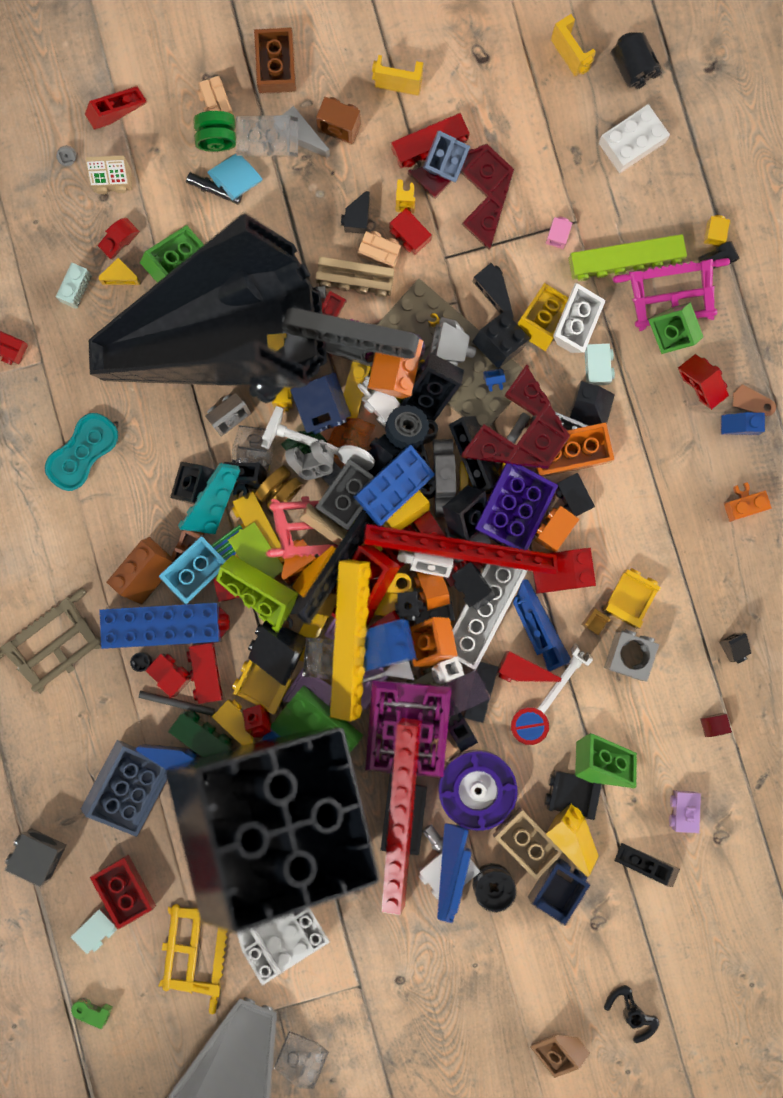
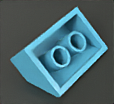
M201 536L159 577L172 593L186 605L218 575L220 566L225 560Z

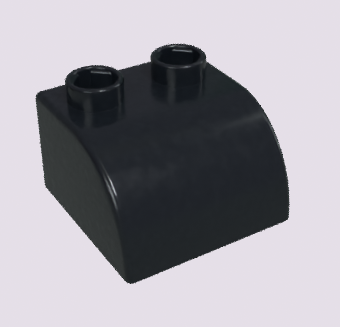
M342 728L317 729L275 737L178 764L166 770L168 786L197 908L203 923L240 934L368 888L379 882L371 840L345 732Z

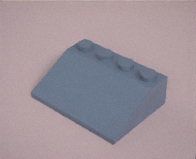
M117 740L81 810L90 819L137 837L167 780L166 769L135 751L136 747Z

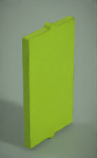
M255 522L243 530L240 529L237 534L228 539L242 561L273 579L282 573L283 565L278 557H268L266 555L267 550L272 548Z

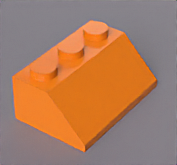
M419 339L415 357L412 359L375 352L367 388L400 399L410 397L424 340Z

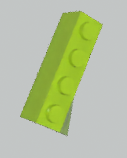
M234 555L220 566L216 579L235 597L239 596L242 598L246 607L249 609L252 607L258 612L261 620L264 622L267 620L273 625L272 629L276 633L279 632L293 609L298 595L295 591Z

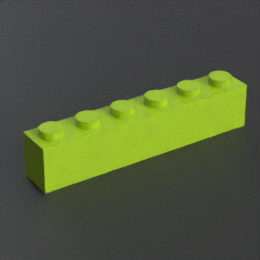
M681 234L573 252L568 259L572 280L585 281L593 276L603 278L611 273L621 275L629 270L643 271L647 267H652V269L655 267L661 268L664 264L675 266L676 263L682 264V261L687 257L684 237Z

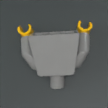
M436 313L430 315L431 318L436 319L435 322L428 321L431 327H435L430 353L455 366L458 363L464 362L465 357L473 358L475 356L476 348L468 345L470 337L456 320L444 317L440 319Z

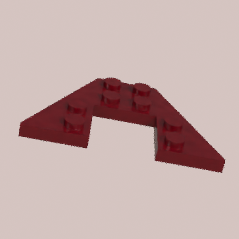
M484 144L476 149H469L460 173L487 198L462 222V225L490 250L514 168L488 144ZM423 167L408 170V174L434 199L452 182L426 171Z
M526 364L506 392L505 397L536 417L517 445L483 424L461 457L548 469L564 447L570 435L566 428L563 427L562 421L554 412L549 399L541 390L539 382L535 380L529 366Z

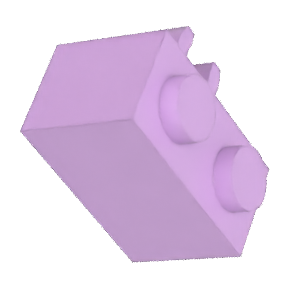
M673 790V795L670 796V806L673 807V812L669 817V825L672 826V830L675 832L699 833L700 793Z

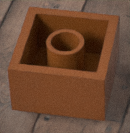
M324 97L316 116L318 132L353 145L361 125L360 110L352 104L345 105L340 103L334 97Z

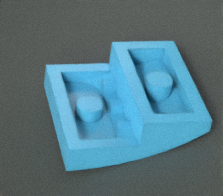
M237 153L207 172L218 188L223 187L232 201L263 180L257 171Z

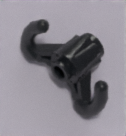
M623 985L609 995L604 1009L609 1011L616 998L623 995L625 1002L623 1017L626 1023L632 1029L641 1028L643 1025H650L647 1031L633 1038L634 1043L644 1042L653 1036L660 1022L656 1016L646 1015L634 1002L632 989L627 985Z

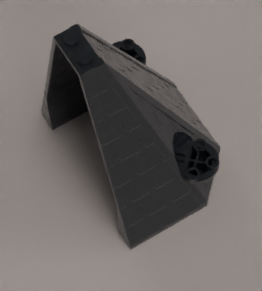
M243 213L89 339L90 375L102 381L226 386L251 385L249 392L252 397H257L261 402L270 403L276 399V396L282 391L283 387L301 388L308 385L309 379L320 371V366L327 363L324 341L287 334L282 329L286 312L290 308L322 314L321 293L318 287H312L308 279L311 276L305 263L300 264L294 254L298 251L295 245L253 217ZM286 333L287 338H284V346L275 351L268 347L267 335Z

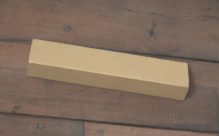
M309 503L299 518L336 545L340 544L348 532Z

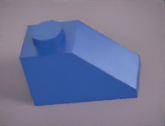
M745 412L721 415V435H760L765 432V413Z

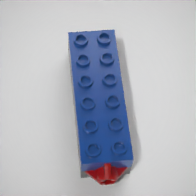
M220 603L99 610L101 649L222 642V637L230 629V616L220 607Z

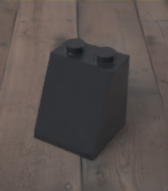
M266 620L263 625L259 624L255 631L257 638L252 640L248 650L251 652L248 658L285 686L293 674L309 638L283 626L276 633L272 629L273 625Z

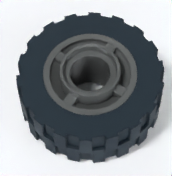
M401 405L393 409L385 424L386 437L389 439V442L402 450L408 445H412L415 449L424 442L429 431V420H427L426 414L421 409L419 410L417 407L410 405ZM403 426H409L411 429H405Z

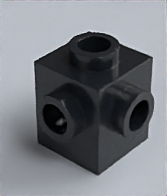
M417 591L397 593L398 602H395V612L399 614V617L404 618V620L413 621L416 620L417 616H421L420 612L424 611L423 600H419V593ZM412 604V608L407 610V605Z

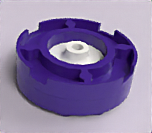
M469 750L456 755L444 767L443 778H439L438 794L445 813L459 826L469 830L482 831L498 826L505 821L504 819L514 809L517 800V782L512 770L500 757L488 751ZM480 787L479 792H474L475 788Z

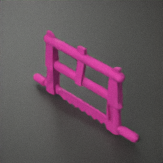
M728 258L714 261L713 259L700 261V263L690 261L689 264L685 262L682 265L676 263L675 266L669 264L668 268L662 265L661 269L655 267L654 270L648 268L647 271L643 272L630 271L629 274L614 276L613 282L620 283L631 280L634 294L632 300L637 316L635 326L639 328V332L645 330L646 326H651L646 317V304L671 301L672 308L679 305L678 299L703 296L705 310L694 311L696 318L707 317L710 320H715L714 316L717 315L718 311L714 308L715 286H713V267L727 266L730 264V260ZM701 270L702 288L647 297L644 295L643 279Z

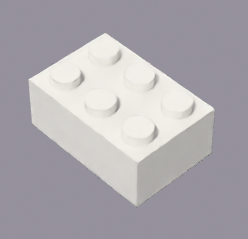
M648 104L604 133L599 140V145L617 171L621 173L666 143L670 134Z

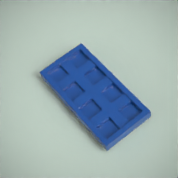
M408 445L353 497L378 526H381L435 474L413 446Z

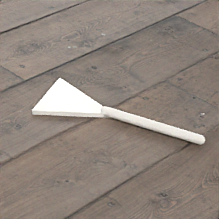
M409 661L392 665L384 673L364 678L363 683L384 676L414 680Z

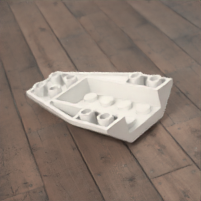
M310 908L237 934L241 949L261 985L269 982L330 942Z

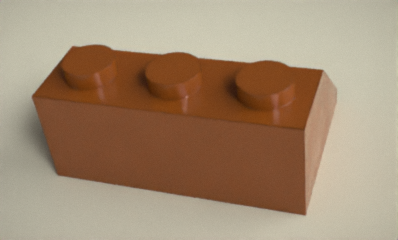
M148 537L138 543L106 583L119 595L142 605L162 582L159 575L175 560L151 537Z

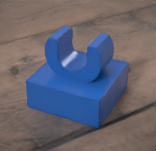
M502 369L483 372L485 383L488 385L490 392L493 391L492 386L494 384H499V389H503L502 383L506 382Z

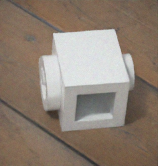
M457 657L432 667V677L439 685L464 675L462 665Z

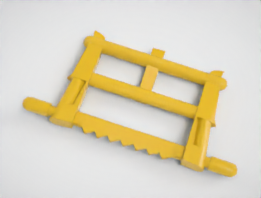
M173 904L172 907H168V913L171 915L168 943H162V951H167L164 977L159 982L158 987H162L164 991L174 989L189 992L190 994L196 992L210 995L209 1013L213 1015L217 1010V997H220L219 981L223 976L221 972L224 968L222 963L225 960L223 955L226 953L223 949L227 945L225 940L228 937L225 934L228 931L220 928L217 931L211 983L194 981L201 919L198 908L180 907L178 904ZM179 917L193 919L190 946L175 944ZM174 952L189 954L186 980L171 978Z

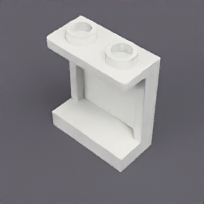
M442 851L423 868L421 866L418 869L420 873L418 877L425 885L428 883L433 888L431 892L437 900H439ZM471 858L464 885L480 873L479 868Z

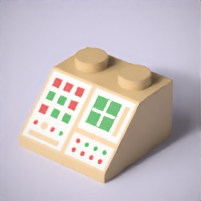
M124 155L86 157L90 186L97 194H107L111 191L126 193L132 190L131 168Z

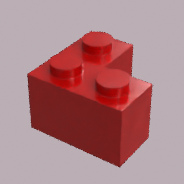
M694 354L678 367L683 381L695 389L699 401L711 410L729 396L726 389L728 386L721 376L722 371L718 366L711 365L706 358H701Z
M163 653L154 660L145 672L158 682L156 685L172 698L176 697L191 681L189 677L190 672L183 666L178 667L175 664L176 660L167 653L165 655Z

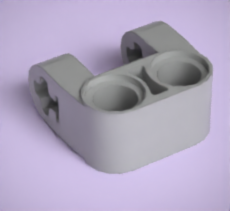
M323 440L312 442L311 453L303 454L297 447L286 450L285 457L287 463L302 479L312 480L333 472L334 453Z

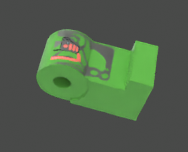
M80 998L73 1004L71 1013L76 1019L102 1029L106 1025L113 1006L105 1004L101 1008L92 1004L87 998Z

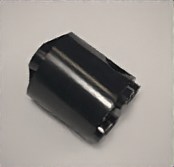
M644 33L624 34L618 39L616 46L611 50V55L628 88L635 87L638 90L646 85V81L651 78L655 79L662 74V67Z

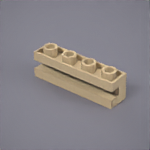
M319 257L318 271L315 279L316 284H319L320 287L330 288V286H334L342 291L353 289L357 290L356 292L360 294L371 292L375 293L376 296L386 297V295L391 296L394 269Z

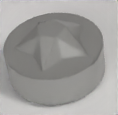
M64 145L58 149L56 157L60 164L70 166L76 160V152L72 147Z

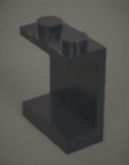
M554 770V774H550L548 786H551L550 793H547L545 796L544 804L547 805V809L549 811L556 810L561 812L572 803L575 808L582 812L584 817L595 820L602 784L591 783L574 774Z

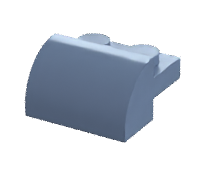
M437 131L423 169L456 183L470 146L450 135Z

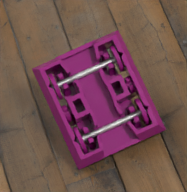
M372 680L365 771L393 774L397 724L401 718L421 720L417 776L443 778L451 687ZM381 730L383 731L382 748H380L381 739L376 738L377 734H381ZM432 735H434V739H438L437 749L436 744L433 743L432 753H430Z

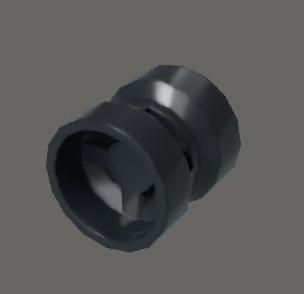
M144 652L134 654L130 660L132 669L137 672L145 671L153 663L151 656Z

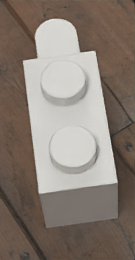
M366 376L365 381L357 385L365 395L362 398L365 403L364 407L370 413H374L377 416V422L385 427L389 414L393 412V409L400 406V402L394 396L372 389L368 392L367 387L370 377Z
M398 550L400 553L397 559L400 562L411 564L410 570L449 578L453 567V558Z

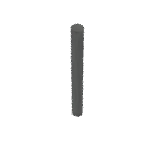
M140 691L139 698L192 710L210 716L215 714L214 708L145 691Z

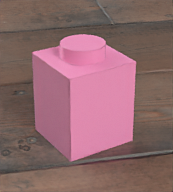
M554 217L545 244L564 249L572 222H569L564 217Z

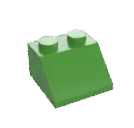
M691 302L672 307L648 319L661 354L694 346L704 337Z

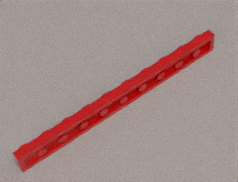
M366 524L364 544L554 575L558 571L557 555L369 524Z

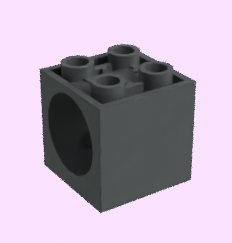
M34 829L23 832L22 835L19 834L14 842L15 850L8 855L5 864H7L5 871L42 887L51 880L66 848V844Z

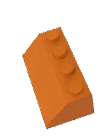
M607 423L567 430L570 438L548 469L534 467L535 473L545 477L613 462L615 459Z

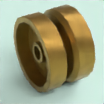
M282 465L261 484L255 492V496L261 502L270 499L267 503L269 508L272 503L271 499H276L279 502H290L303 487V483L297 477L288 480L291 476V471L285 465Z

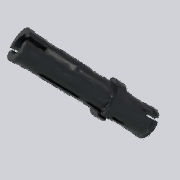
M192 172L187 176L186 183L200 188L202 192L207 191L237 205L242 200L243 194L232 201L223 187L218 188L215 182L211 181L208 177L204 178Z

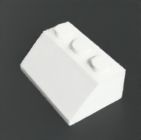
M575 283L553 335L557 345L571 353H584L606 300Z

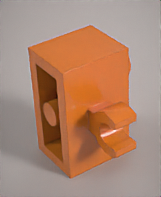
M747 482L743 484L744 491H740L738 485L734 486V492L740 499L724 504L729 521L731 522L772 509L766 490L749 495L750 486Z
M416 572V577H413L416 589L419 588L421 591L419 597L420 600H423V604L425 603L427 610L450 604L449 591L443 576Z

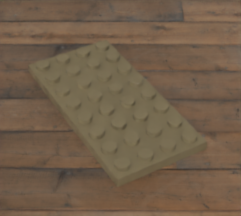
M418 278L377 326L419 335L425 344V352L420 360H425L430 354L435 327H431L428 324V321H436L430 315L436 313L440 319L444 317L456 320L465 333L469 335L468 345L475 347L476 353L473 358L465 357L464 362L458 363L457 367L464 370L462 384L447 404L462 417L476 416L480 428L483 424L490 427L512 402L505 397V394L523 368L513 359H510L499 368L505 374L506 382L502 383L503 389H499V384H494L492 386L493 391L490 392L488 385L485 383L483 372L498 368L472 342L479 330ZM418 363L417 371L423 363Z

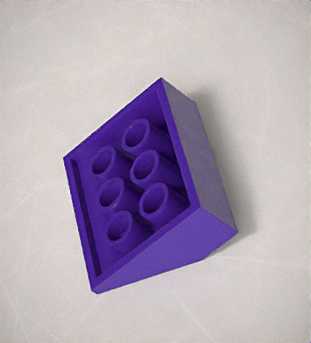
M506 463L475 529L502 546L528 550L558 485L522 465Z

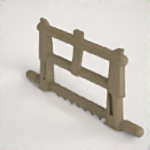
M80 589L71 598L69 596L66 597L57 608L52 607L51 611L46 612L44 617L40 616L39 621L34 620L33 625H28L27 630L23 629L22 633L17 634L13 641H9L0 647V659L6 654L18 667L16 670L20 671L31 683L33 692L38 691L41 694L46 684L65 670L68 673L72 672L75 669L73 667L74 663L91 650L101 648V638L94 635L86 622V618L81 617L74 605V602H77L86 595V589ZM65 612L75 626L30 660L26 661L17 647ZM80 632L88 644L67 659L59 647ZM54 652L61 664L42 679H39L32 667Z

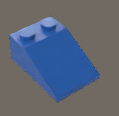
M401 619L367 629L365 637L366 654L364 656L365 672L417 659L408 620Z
M143 744L135 750L166 770L169 767L202 758L192 749L183 747Z

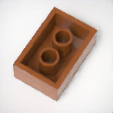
M292 27L254 29L259 94L296 92Z

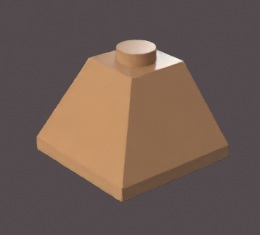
M554 1035L530 1046L554 1078L580 1069L590 1054L578 1037Z

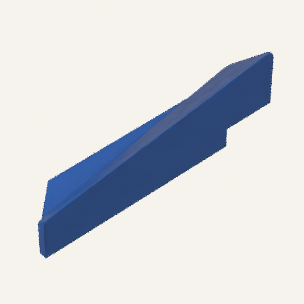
M522 580L513 604L536 654H543L546 668L549 672L569 664L571 658L529 580Z

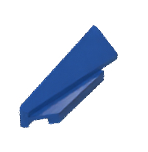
M449 823L444 825L437 918L440 921L453 923L454 916L458 912L472 852L469 848H465L468 829Z

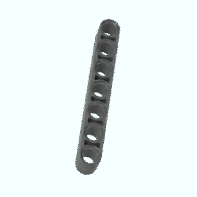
M296 308L287 310L282 326L283 331L287 334L405 359L415 357L419 337L411 332Z

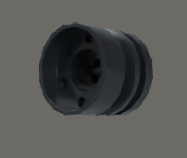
M489 863L479 868L480 873L473 878L472 882L477 902L489 912L498 913L505 911L513 904L516 898V887L512 876L500 864ZM490 883H492V884H495V883H496L497 886H496V887H493V886L490 887L489 884H490Z

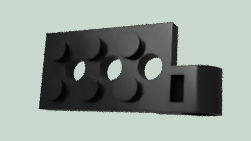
M393 774L389 776L380 851L387 850ZM416 785L410 844V854L419 855L427 786Z

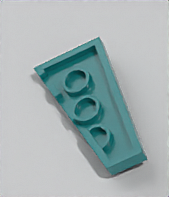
M223 463L218 465L207 481L208 485L204 491H201L197 496L198 500L194 506H190L186 512L187 516L178 524L180 530L216 534L240 472L238 466Z

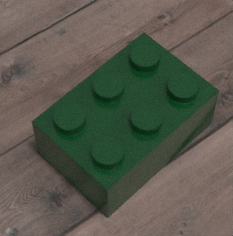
M192 710L182 712L168 731V733L201 757L230 750L234 745L231 743L232 739L224 733H217L214 725L209 722H202L200 720L201 716Z

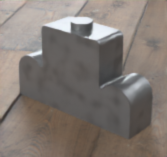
M434 439L435 517H445L442 507L456 494L453 439Z

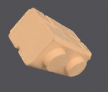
M220 76L198 83L200 90L197 91L201 102L205 101L206 107L203 108L204 112L224 111L233 115Z
M366 231L358 249V256L381 266L394 269L401 252L399 241L393 238L388 240L382 238V235L376 231H371V233Z

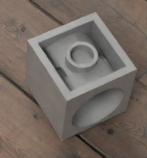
M627 629L615 632L604 668L647 682L659 644L654 643L655 639L648 636L636 637V632ZM630 640L637 642L643 653L641 663L633 666L632 669L627 668L620 657L622 647L629 644Z

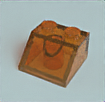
M360 418L346 419L347 422L334 427L327 442L337 448L352 445L366 450L376 425Z

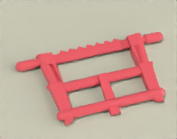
M302 496V501L279 502L276 499H271L272 503L269 508L273 510L281 549L267 550L266 555L268 557L283 556L285 559L291 558L294 555L302 557L304 554L307 557L310 554L312 556L316 554L320 556L331 546L338 547L336 544L294 547L290 531L314 528L305 522L287 523L284 510L305 509L308 503L315 507L319 500L310 501L309 496Z

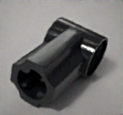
M729 241L717 247L716 250L700 256L698 260L700 263V261L713 259L714 261L728 258L730 264L739 260L740 257L733 242Z

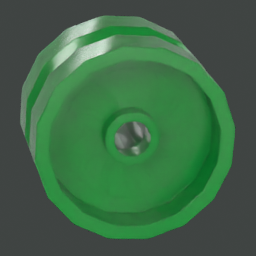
M206 111L195 115L193 118L194 130L196 131L194 135L196 148L208 152H222L230 150L237 145L236 133L234 132L236 128L235 117L231 113Z

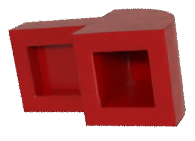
M127 218L119 219L105 231L107 234L97 246L109 259H114L125 245H129L140 231Z

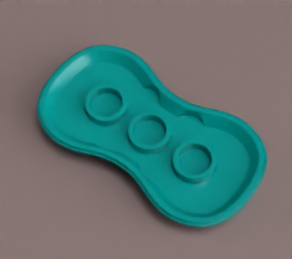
M99 413L84 415L77 422L70 440L47 458L45 473L48 479L65 491H73L80 488L87 480L94 462L115 447L118 441L117 428L107 417Z

